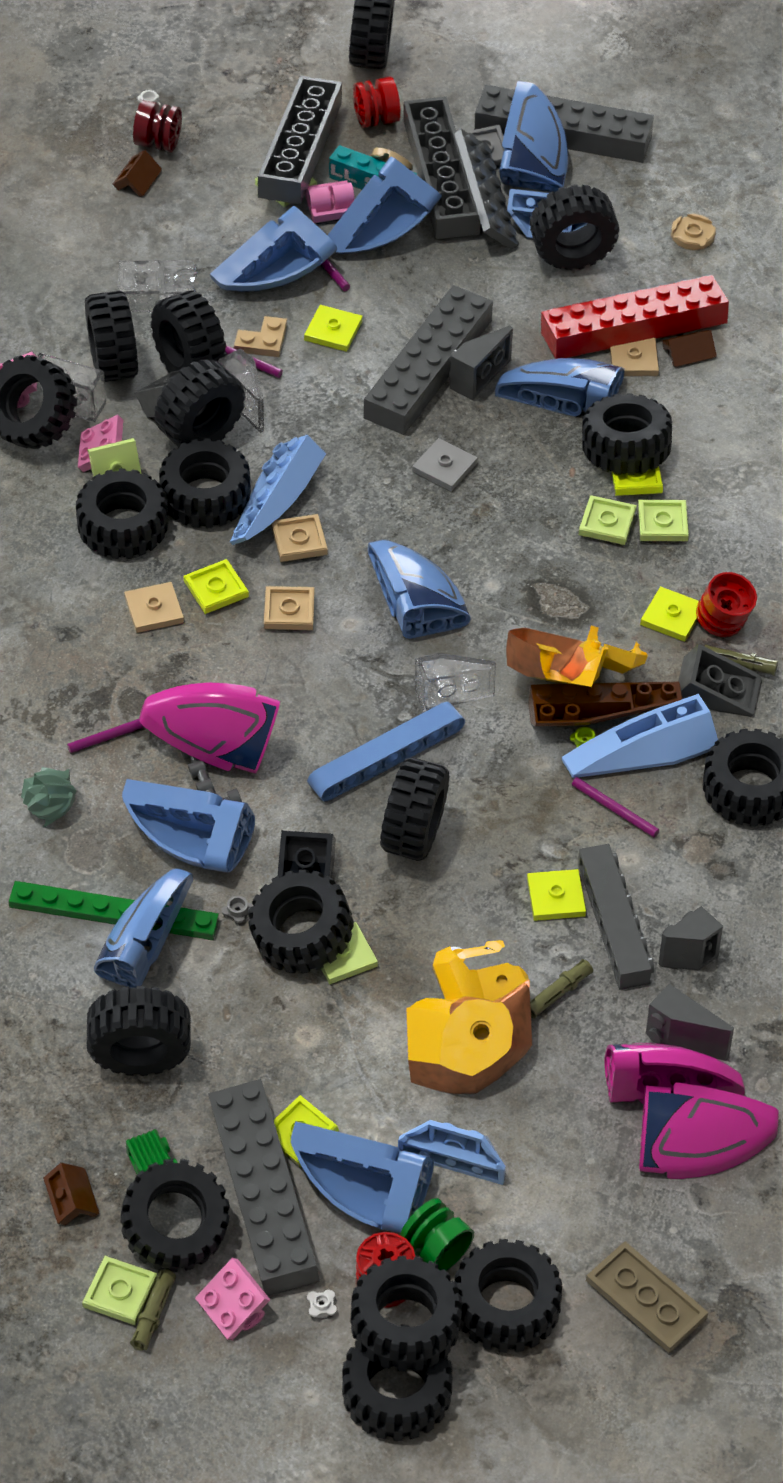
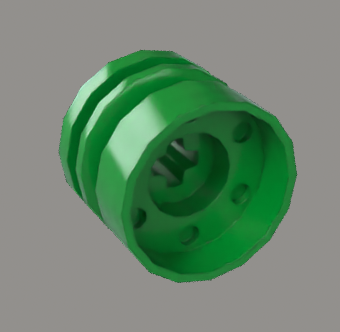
M435 1198L424 1203L411 1215L403 1226L400 1236L408 1240L413 1246L415 1256L420 1255V1258H423V1262L429 1263V1261H432L438 1265L439 1271L442 1269L447 1271L467 1252L474 1239L475 1231L460 1217L454 1218V1212L449 1207H446L439 1198Z

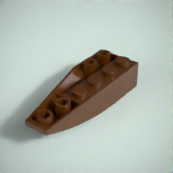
M679 681L593 683L592 687L574 684H532L530 686L528 707L530 722L534 726L589 725L646 713L682 700Z

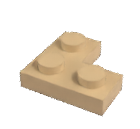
M264 316L261 332L238 330L234 349L246 354L280 357L287 319Z

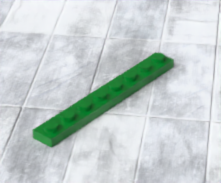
M15 881L8 902L9 908L115 925L121 915L135 900ZM181 907L169 933L214 941L219 922V913ZM155 923L152 930H158L162 925Z

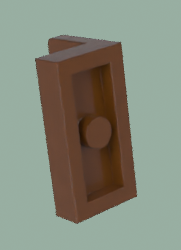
M144 150L129 160L112 185L117 190L129 185L141 197L157 178L162 168Z
M711 330L662 340L663 350H670L674 367L717 356Z
M61 1162L43 1177L58 1224L66 1226L80 1213L94 1217L99 1214L84 1168Z

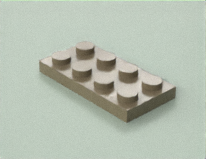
M626 1241L586 1275L587 1283L668 1353L674 1350L708 1318V1312Z

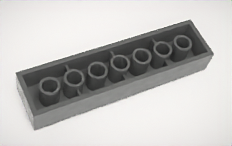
M305 76L299 77L258 174V198L288 202L290 204L302 203L342 104V82Z
M485 84L475 111L474 130L500 125L504 136L515 89ZM546 95L561 120L569 150L640 163L644 162L652 136L654 115Z
M447 97L404 101L403 122L418 176L442 195L429 212L436 239L480 234V219L455 138L456 128Z
M452 285L364 398L363 418L405 435L448 379L451 370L450 356L455 349L458 350L463 343L480 337L492 321L493 301Z
M258 1079L208 1093L263 1291L267 1296L320 1282L317 1265L262 1080Z

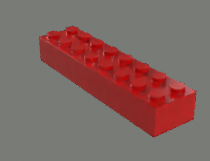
M713 275L703 276L541 311V334L555 359L569 358L610 349L612 346L651 338L657 339L728 323L729 301Z

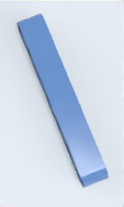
M443 702L316 769L309 775L307 782L322 801L332 800L403 762L405 759L454 735L463 728L465 719L450 702Z

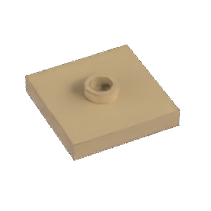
M655 338L610 347L611 364L625 368L624 376H658L659 368Z
M318 514L275 520L271 524L280 562L328 555Z
M172 582L124 592L136 633L184 623V617Z
M266 586L264 629L313 630L314 587Z

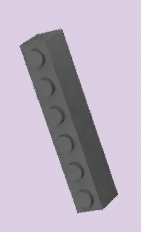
M610 844L579 849L578 867L619 990L650 984L651 973H654V963L651 957H647L646 939L644 936H640L639 918L637 915H633L631 895L625 892V877L623 873L619 874L617 854L612 853Z

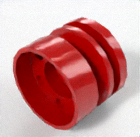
M392 77L376 79L375 89L370 80L365 81L364 85L362 82L354 83V109L362 128L369 127L370 123L372 126L378 125L379 115L384 124L400 121L399 93Z
M722 572L715 575L697 603L696 616L702 628L718 637H731L738 634L756 606V589L748 579L740 574Z
M381 1232L366 1238L357 1251L356 1286L361 1275H367V1269L374 1264L380 1266L382 1260L391 1258V1261L397 1260V1256H406V1259H414L415 1252L413 1246L406 1238L396 1233ZM406 1300L392 1302L384 1308L398 1306Z

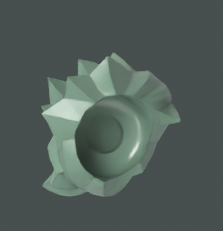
M42 767L41 771L34 773L33 777L24 779L21 798H23V804L28 805V810L32 814L45 820L43 827H47L69 811L74 803V795L77 790L71 785L69 769L60 771Z

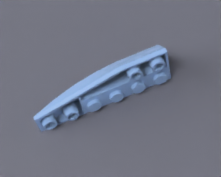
M308 435L299 438L295 437L289 442H281L275 446L272 451V457L262 467L263 471L254 486L237 527L234 529L230 540L232 545L247 541L267 528L295 502L306 488L326 455Z
M696 694L656 708L615 726L562 757V761L572 778L674 765L708 753L718 738L711 713L700 695Z

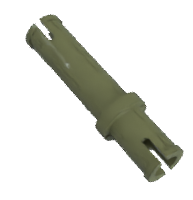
M705 645L706 648L722 656L730 657L728 659L752 671L767 673L773 676L776 674L778 660L758 657L755 653L749 655Z
M582 959L570 970L563 971L554 983L530 1000L531 1017L536 1018L566 992L576 989L578 983L593 973L591 964L587 960Z
M169 1270L159 1271L145 1309L137 1318L138 1325L130 1341L131 1346L137 1350L143 1351V1349H148L151 1337L160 1325L159 1318L176 1280V1275Z

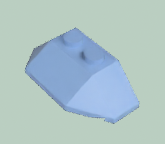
M510 189L507 212L526 238H533L530 230L532 212L535 207H538L537 204L542 198L546 199L549 193ZM577 223L564 229L562 232H572L585 226L587 223Z
M429 1120L399 1137L398 1148H400V1151L427 1156L434 1161L435 1166L501 1185L505 1181V1164L488 1136L482 1135L478 1131H468L457 1128L450 1123Z

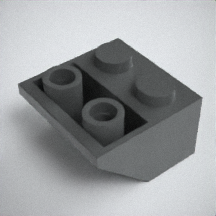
M702 906L695 911H689L683 916L681 921L675 925H669L663 931L658 964L661 967L700 970L719 956L723 925Z

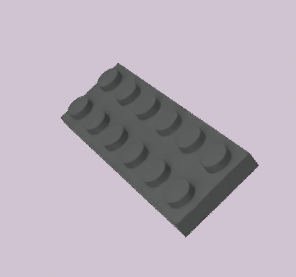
M459 129L454 134L483 232L512 250L518 245L515 236L516 231L512 226L511 216L507 212L506 198L500 187L501 181L496 174V165L492 161L491 148L487 143H482L476 139L472 133Z

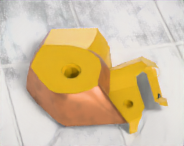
M592 625L586 641L528 628L512 629L508 631L506 646L507 666L527 677L592 687L593 683L598 679L602 667L623 674L645 664L648 655L646 652L641 651L639 648L640 644L637 642L630 651L604 644L602 647L601 642L598 641V627Z
M502 940L488 941L481 947L468 949L447 947L436 952L432 970L445 999L425 998L406 1008L408 1062L411 1083L440 1092L476 1094L498 1080L524 1057L531 1048L532 1028L530 980L528 974L521 967L509 963L478 970H469L464 963L465 958L499 952L502 947H505Z

